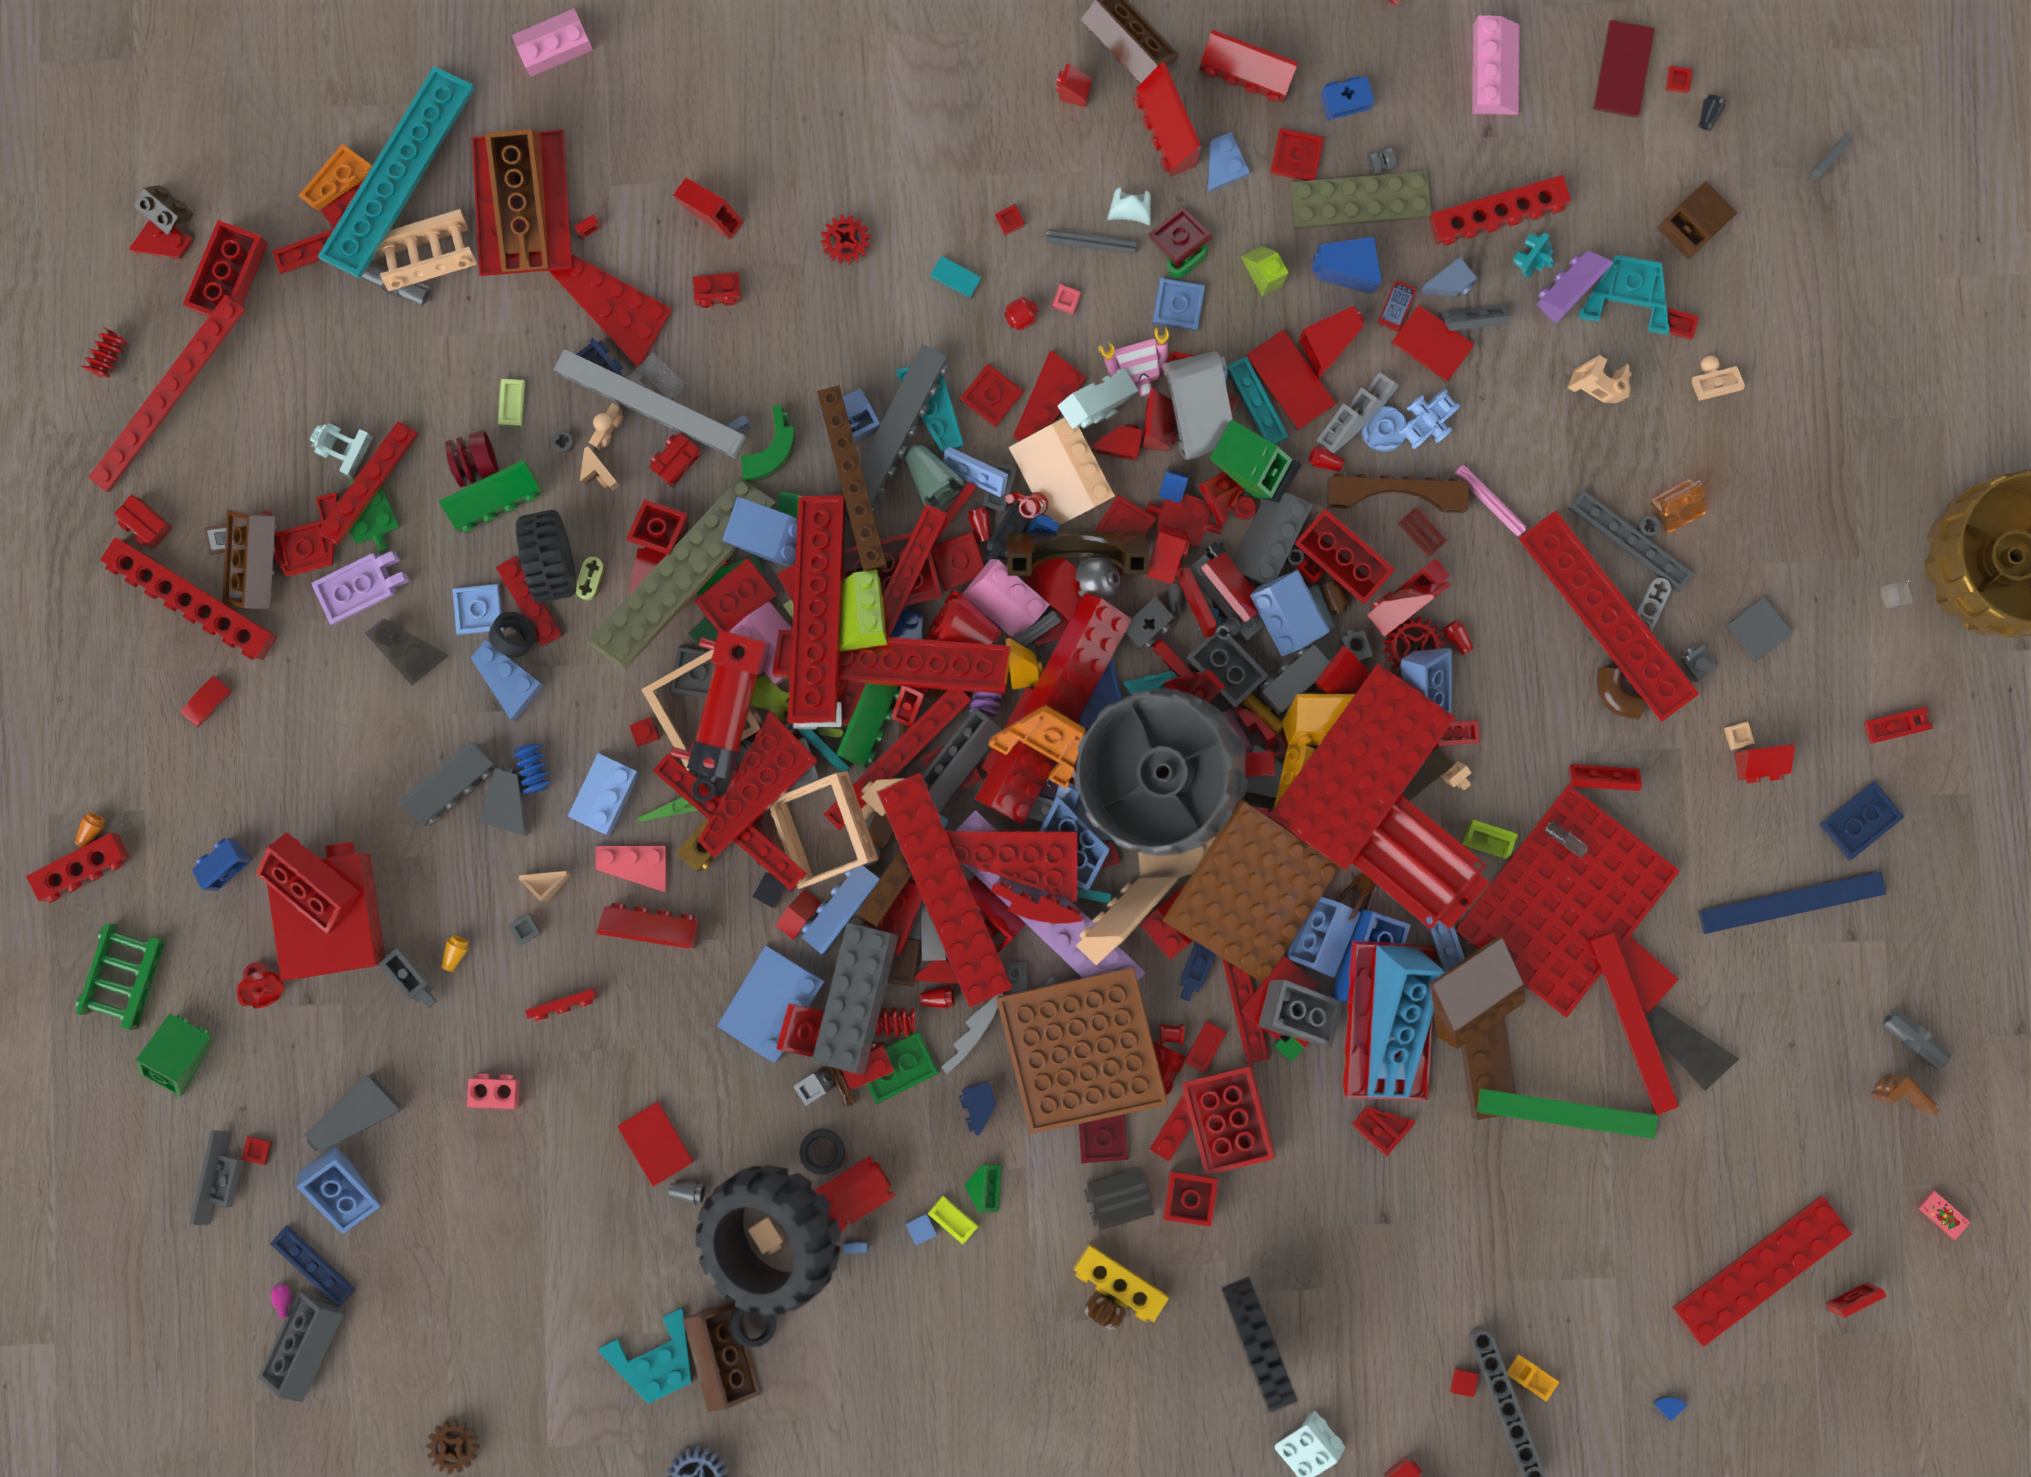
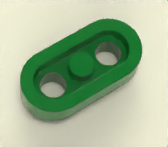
M1206 244L1196 251L1200 252L1198 255L1192 254L1179 265L1182 267L1176 269L1178 266L1168 258L1166 266L1169 274L1176 278L1183 277L1203 262L1208 256Z

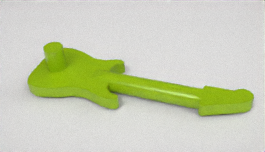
M760 676L756 682L751 705L768 709L781 721L787 722L784 711L788 713L789 702H787V699L789 698V693L781 690L768 676ZM817 727L816 729L819 731V735L839 738L844 734L840 728Z

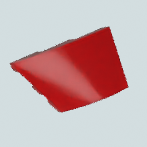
M1065 558L1045 561L1037 565L1032 570L1031 575H1028L1023 582L1050 604L1051 608L1070 622L1082 599L1079 595V592L1082 591L1080 581H1076L1077 568Z

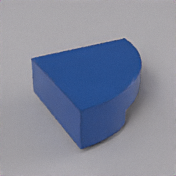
M1660 1397L1653 1401L1654 1405L1670 1422L1688 1406L1685 1402L1675 1397Z

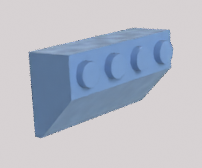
M864 866L847 871L844 874L847 877L844 883H837L830 893L833 895L828 903L824 901L816 911L819 915L814 922L809 920L802 929L804 932L802 938L822 955L826 954L846 928V924L851 922L880 880L878 876Z

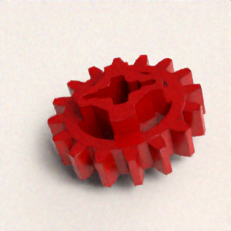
M842 214L839 221L833 217L832 225L825 224L827 232H821L822 237L825 238V240L821 241V245L826 247L824 249L825 255L831 253L830 260L833 262L837 258L839 265H842L843 261H847L848 266H851V260L853 259L859 263V255L864 257L867 255L864 248L870 249V243L866 242L871 239L870 234L866 233L868 227L866 225L861 227L862 221L860 218L854 222L853 215H850L847 220ZM858 232L861 236L860 244L855 240ZM831 237L836 240L834 248L831 245ZM841 238H850V242L845 241L844 243H842Z

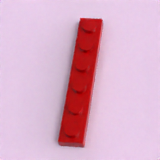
M397 421L317 532L321 536L338 546L417 439L419 436L417 431Z

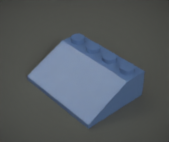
M765 945L717 1026L755 1052L776 1063L784 1052L776 1049L788 1003L811 1007L826 981Z

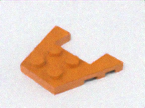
M1043 706L992 736L988 745L1007 755L1018 740L1026 743L1059 762L1050 772L1048 779L1067 789L1079 753L1077 748L1085 734V728L1051 708Z

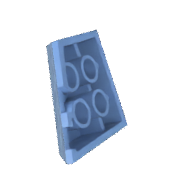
M1057 796L1040 831H1078V886L1088 891L1110 849Z

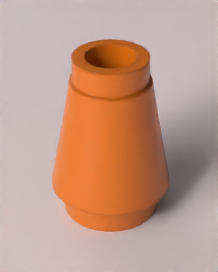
M88 812L86 816L82 817L74 843L79 847L92 843L105 827L103 825L105 819L95 813Z

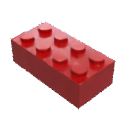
M217 220L183 305L192 312L205 317L210 316L225 295H229L243 306L269 243L260 235Z

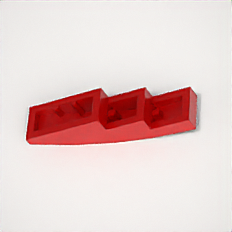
M1478 720L1452 722L1435 747L1479 744Z

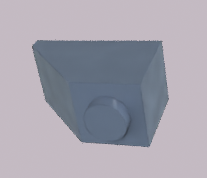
M1459 257L1428 281L1421 289V292L1427 295L1456 298L1461 293L1465 296L1475 288L1473 284L1477 277Z

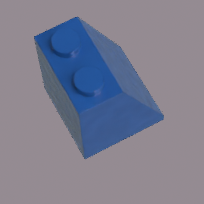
M1374 237L1319 245L1316 253H1314V259H1311V269L1313 273H1316L1317 280L1369 294L1375 293L1382 282Z

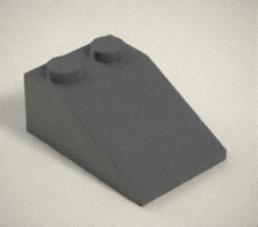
M1285 980L1270 981L1258 1026L1286 1036L1332 1047L1343 1002Z

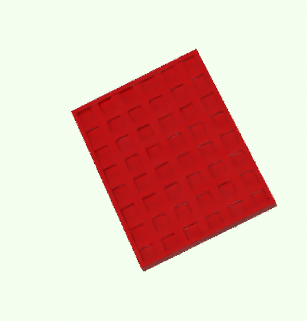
M1568 784L1461 920L1455 931L1478 950L1498 936L1502 937L1523 985L1564 1018H1567L1602 973L1590 940L1609 932H1614L1621 949L1680 870Z

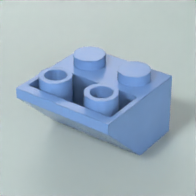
M858 389L844 396L843 399L854 442L856 443L876 433L880 423L862 390Z

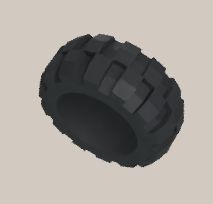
M765 1165L763 1168L752 1166L740 1170L714 1188L712 1195L705 1199L698 1217L701 1223L697 1225L695 1231L696 1247L702 1249L699 1262L704 1274L710 1273L716 1284L713 1287L723 1298L730 1296L735 1299L736 1307L748 1312H756L760 1309L761 1315L785 1314L787 1311H796L827 1286L831 1281L832 1272L837 1269L841 1249L840 1246L835 1245L840 1240L841 1235L838 1219L831 1218L828 1210L832 1205L824 1193L817 1194L811 1188L813 1182L802 1174L794 1173L790 1176L788 1175V1168ZM745 1207L765 1211L783 1226L790 1238L794 1252L792 1272H784L768 1266L753 1252L747 1242L743 1228Z

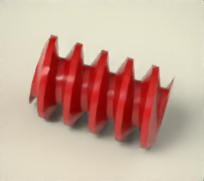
M103 327L107 334L99 333L98 335L103 342H94L98 350L90 349L89 352L94 358L86 357L85 360L89 366L81 365V368L100 378H110L111 375L106 370H114L116 368L111 361L119 362L120 359L115 354H123L125 351L120 345L128 346L129 343L122 336Z
M883 1007L875 1030L877 1036L881 1037L883 1030H885L887 1037L891 1036L893 1030L896 1037H900L902 1030L906 1037L910 1036L911 1031L915 1035V1009L911 1008L909 1014H907L905 1008L902 1007L900 1014H897L896 1008L893 1007L891 1013L888 1014L886 1007Z

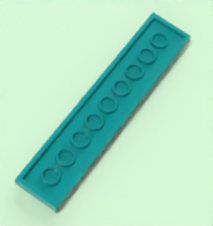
M433 66L319 253L318 257L320 260L361 279L474 92L473 84Z

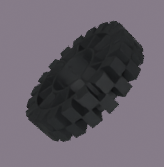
M1248 1276L1221 1287L1269 1412L1271 1413L1297 1403L1298 1399L1250 1277Z

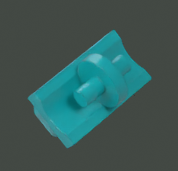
M1530 233L1526 239L1525 246L1531 249V252L1526 254L1518 251L1514 256L1513 262L1518 268L1522 269L1523 276L1530 278L1535 269L1542 271L1545 266L1552 268L1555 264V261L1551 258L1554 251L1549 249L1551 247V243L1548 240L1550 235L1543 233L1542 236Z

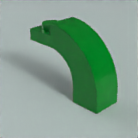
M782 405L772 406L775 436L771 445L761 453L741 456L744 481L755 482L769 478L781 470L788 462L795 445L794 427H785V425H789L788 411H783Z

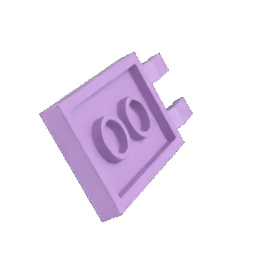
M390 551L382 556L371 553L311 583L330 625H335L394 596V593L397 592L395 588L410 582L406 573L399 572L391 577L388 574L386 567L400 561L396 552Z

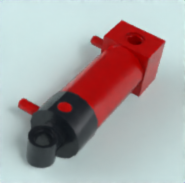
M719 630L716 641L702 637L699 642L700 647L714 650L711 662L715 663L696 738L692 741L690 751L673 747L670 753L671 756L688 760L687 768L698 773L697 780L692 785V794L697 800L704 802L716 797L718 793V780L720 778H733L739 755L738 750L758 675H763L771 645L769 642ZM742 646L745 649V655L740 659L737 651ZM702 783H707L711 788L708 796H704L700 792Z

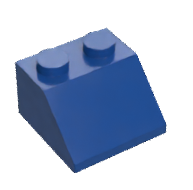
M224 838L215 844V850L209 855L205 854L196 861L197 866L192 870L199 886L203 890L218 891L253 860L235 839Z

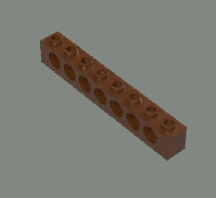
M840 385L818 390L817 394L863 571L877 570L878 572L886 570L888 568Z

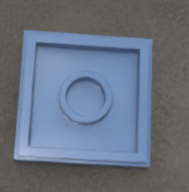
M1160 277L1152 324L1197 331L1205 285Z

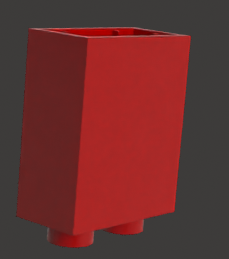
M354 842L325 846L326 858L320 859L359 892L353 906L328 934L267 884L281 981L380 966L378 963L385 958L371 856L366 853H355Z

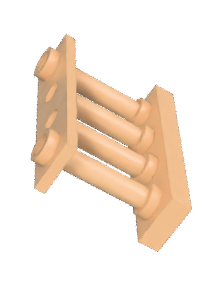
M461 209L395 228L388 232L378 249L380 256H386L389 271L380 273V276L388 291L477 265L470 247L464 248L461 233L468 231L469 228ZM452 236L455 251L442 255L439 239ZM430 242L433 258L420 261L417 246ZM408 249L411 264L398 268L395 253Z

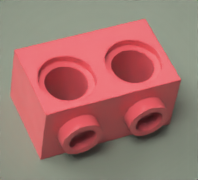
M476 1073L475 1077L468 1079L467 1107L518 1108L520 1079H513L512 1074H499V1078H490V1074ZM479 1084H483L487 1088V1094L484 1097L477 1093ZM503 1085H507L511 1090L508 1098L503 1097L500 1093Z

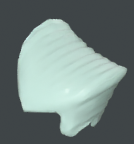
M1121 187L1117 188L1113 195L1107 219H1127L1150 225V193L1145 191L1144 195H1129L1122 192Z

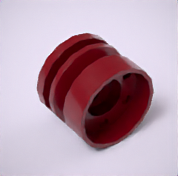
M485 430L469 434L468 446L462 437L456 438V444L452 439L445 442L447 463L460 487L467 486V478L471 484L476 483V472L479 473L482 479L499 472L496 455Z

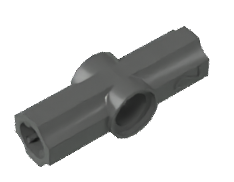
M371 260L361 277L380 286L381 289L396 297L402 296L421 306L427 303L430 297L431 288L420 282L388 291L380 276V273L389 271L388 267Z
M1894 1009L1883 1019L1882 1025L1901 1040L1900 1043L1907 1050L1921 1056L1936 1070H1940L1950 1061L1952 1054L1933 1040L1931 1033L1920 1025L1911 1022L1900 1011Z

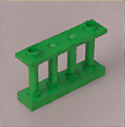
M105 923L98 934V940L100 941L83 992L76 1000L77 1010L75 1014L86 1015L89 1014L90 1009L120 1018V1021H122L121 1028L135 1030L138 1028L167 939L150 937L145 942L116 933L118 924ZM112 941L142 950L144 953L142 963L136 964L108 955ZM107 964L135 973V976H137L135 984L130 987L101 978L104 965ZM97 987L127 995L129 998L127 1008L121 1009L93 1000Z

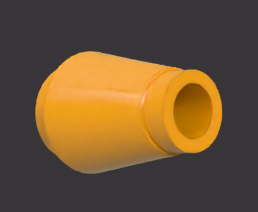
M451 935V938L446 941L441 968L454 972L469 949L467 947L469 942L466 939Z

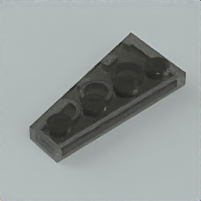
M1656 1005L1649 1014L1645 1015L1652 1035L1705 1091L1739 1060V1058L1659 1005Z

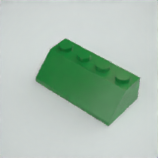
M522 460L439 500V503L454 528L458 532L466 534L474 531L477 528L476 525L482 522H493L498 518L497 515L503 512L511 513L519 508L518 505L524 502L531 503L540 498L539 495L544 492L532 468Z
M866 684L836 754L839 758L863 768L867 764L871 765L876 754L872 750L875 743L880 744L885 732L882 730L883 724L891 719L894 710L891 708L894 700L897 701L901 687Z

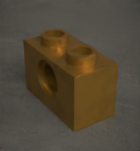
M707 818L702 821L675 853L696 872H700L701 869L706 871L714 861L711 859L713 856L709 852L701 853L698 848L700 843L698 839L709 821Z

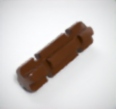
M829 1066L828 1068L831 1075L834 1076L833 1080L840 1096L842 1095L843 1097L842 1102L844 1106L850 1107L856 1103L855 1096L851 1094L852 1090H850L842 1070Z

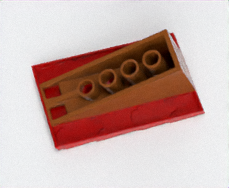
M534 129L490 132L485 133V136L472 137L479 276L571 269V230L564 130L537 131ZM519 175L521 176L520 183L517 182V177Z

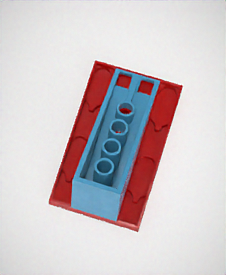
M1352 941L1349 969L1350 987L1347 1005L1349 1013L1344 1051L1346 1059L1343 1077L1344 1095L1347 1098L1428 1100L1434 1011L1430 982L1445 973L1436 964V948L1433 945Z

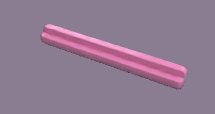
M1465 465L1460 466L1456 470L1455 476L1462 478V482H1469V489L1516 536H1520L1527 529L1526 525Z

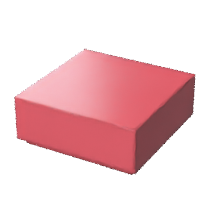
M1060 284L1052 307L1073 315L1081 291Z

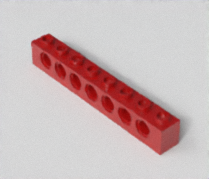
M114 537L100 561L106 564V570L115 575H118V573L126 576L124 581L136 588L138 585L145 588L143 593L155 600L157 597L163 599L165 607L174 612L179 609L184 613L183 618L193 624L196 621L203 624L202 629L212 636H215L216 633L223 637V643L232 648L238 646L243 649L241 654L251 660H254V658L263 660L277 639L276 635L117 537ZM132 559L133 566L127 570L126 562ZM152 571V579L146 582V573ZM168 583H171V584H172V590H171V592L168 593V594H165V591H164L165 586H166ZM191 595V603L185 606V597ZM210 607L211 615L208 618H204V610ZM229 619L231 622L230 628L224 631L223 623ZM249 631L250 639L243 643L242 635Z

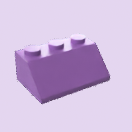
M1588 250L1583 256L1578 253L1569 263L1572 267L1567 272L1562 270L1555 277L1554 281L1556 284L1552 288L1547 286L1538 295L1541 300L1537 303V306L1557 323L1613 264L1611 260Z

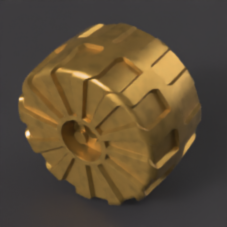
M2031 469L1994 476L1968 488L1946 505L1948 509L1939 522L1931 526L1927 536V540L1931 544L1929 557L1924 563L1927 580L1933 581L1937 591L1936 600L1947 615L1954 614L1961 619L1965 628L1983 636L2000 635L2005 638L2031 636ZM2010 553L2015 555V562L2010 559Z

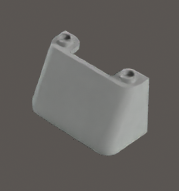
M1214 351L1163 363V371L1169 383L1168 389L1171 392L1178 427L1177 434L1180 439L1178 446L1181 455L1185 460H1189L1214 451L1228 423L1232 420L1223 371L1227 370L1224 357H1220L1218 352Z

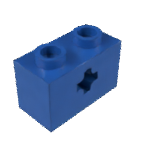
M1354 76L1343 83H1338L1337 81L1328 83L1321 92L1327 121L1371 110L1374 105V98L1367 76L1363 78Z

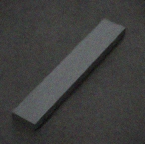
M1584 489L1568 508L1656 576L1669 581L1671 587L1676 591L1680 592L1694 574V572Z

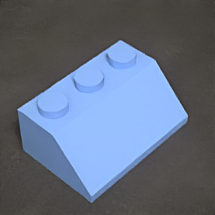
M598 753L568 816L610 836L640 772Z

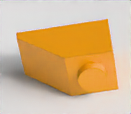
M1010 638L1005 639L1006 645L1011 648L1009 671L1012 689L1035 686L1043 672L1042 663L1037 662L1033 651Z

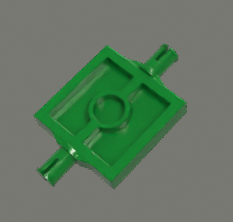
M383 487L379 489L350 529L351 536L356 545L366 541H375L379 553L384 552L382 546L385 551L389 549L383 537L389 532L400 528Z

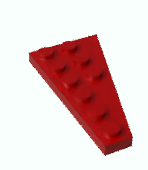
M573 254L571 269L548 270L619 349L640 369L671 315L672 308Z
M771 711L766 716L762 728L756 734L752 746L746 752L730 781L727 791L721 797L717 809L711 815L698 839L700 844L714 858L723 852L818 763L816 758Z

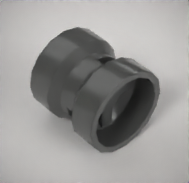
M1391 146L1383 148L1380 152L1372 151L1367 153L1368 165L1373 175L1380 174L1385 169H1395L1397 166L1395 154Z

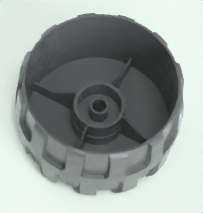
M1152 689L1136 692L1116 703L1109 704L1098 713V719L1091 726L1087 734H1084L1077 748L1079 755L1074 782L1076 792L1080 793L1082 802L1087 810V818L1095 828L1102 829L1115 840L1117 845L1131 851L1149 855H1174L1196 849L1218 835L1233 814L1239 800L1243 799L1246 795L1248 779L1245 778V760L1247 753L1242 739L1236 735L1228 718L1219 709L1205 700L1186 692L1171 689ZM1163 766H1167L1169 769V776L1166 779L1160 776V769Z

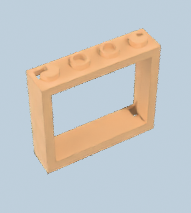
M710 650L641 689L672 745L676 748L689 751L655 690L712 659L714 650ZM751 708L747 716L751 727L743 731L741 741L762 728L760 725L763 724L760 715L757 711L753 713ZM681 759L687 771H689L690 769L687 768L688 760Z
M847 771L835 773L783 794L770 807V815L775 821L777 835L782 841L785 854L808 873L799 883L798 889L814 885L879 860ZM832 785L858 859L813 876L787 803Z

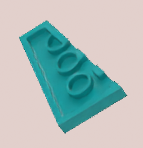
M910 366L895 371L901 383ZM941 376L938 382L940 385L938 392L934 397H930L927 403L929 405L928 411L922 419L939 449L944 453L948 447L957 449L964 447L945 377Z

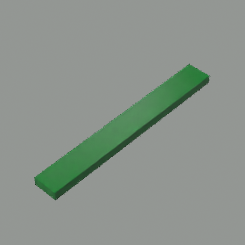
M1480 1089L1477 1105L1478 1113L1655 1139L1658 1119L1657 1115L1487 1089Z

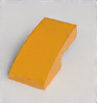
M1519 1354L1507 1371L1509 1377L1546 1402L1560 1383Z

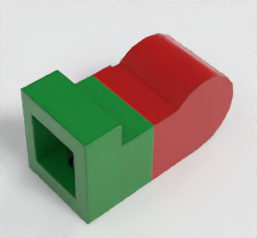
M1289 1036L1285 1042L1282 1039H1278L1272 1046L1289 1062H1293L1309 1044V1041Z

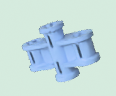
M1446 388L1435 395L1428 404L1424 400L1425 397L1420 395L1408 405L1407 410H1411L1415 416L1398 432L1404 434L1411 442L1413 449L1421 445L1431 434L1435 437L1434 441L1438 443L1452 431V428L1447 427L1444 421L1458 410L1460 404L1455 403L1450 398Z

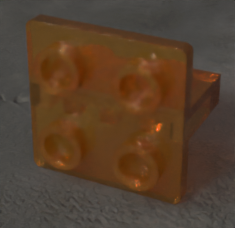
M1689 478L1650 499L1651 507L1663 519L1666 533L1681 528L1683 525L1700 518L1707 512L1705 488L1701 480L1694 483Z

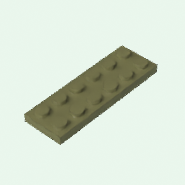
M1427 171L1291 182L1290 184L1294 230L1427 219L1431 215Z

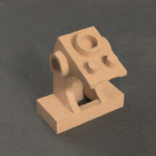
M1599 355L1574 369L1567 388L1574 392L1582 389L1604 403H1618L1629 397L1631 389L1629 377H1631L1632 373L1629 371V364H1626L1624 367L1616 369L1612 378H1609L1603 371L1607 359Z

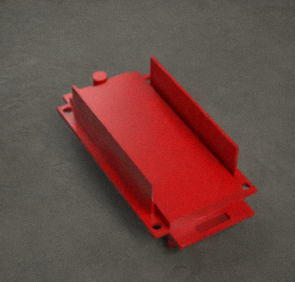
M1402 795L1399 796L1352 862L1355 867L1430 930L1439 921L1448 929H1451L1490 884L1488 880L1480 875L1487 865ZM1476 862L1481 864V867L1478 869L1474 867ZM1431 917L1433 922L1428 924L1426 918Z

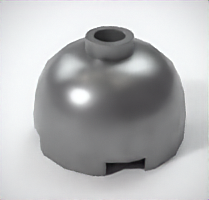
M1094 557L1082 561L1076 572V581H1080V588L1082 590L1079 592V595L1083 597L1084 593L1100 597L1105 601L1113 598L1120 586V574L1115 564L1102 557Z

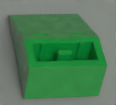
M1230 420L1209 458L1254 498H1272L1293 460L1278 446L1234 420Z

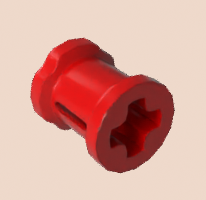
M1160 1023V1044L1179 1042L1180 1045H1184V1024L1165 1026L1164 1023Z

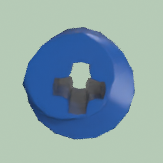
M529 744L513 749L519 750L514 755V758L521 759L516 764L517 768H524L518 773L519 777H526V779L521 781L522 786H528L523 791L524 795L547 790L545 786L551 783V780L543 779V777L549 774V771L541 770L542 767L547 765L546 762L539 761L540 758L545 756L544 753H537L542 744Z

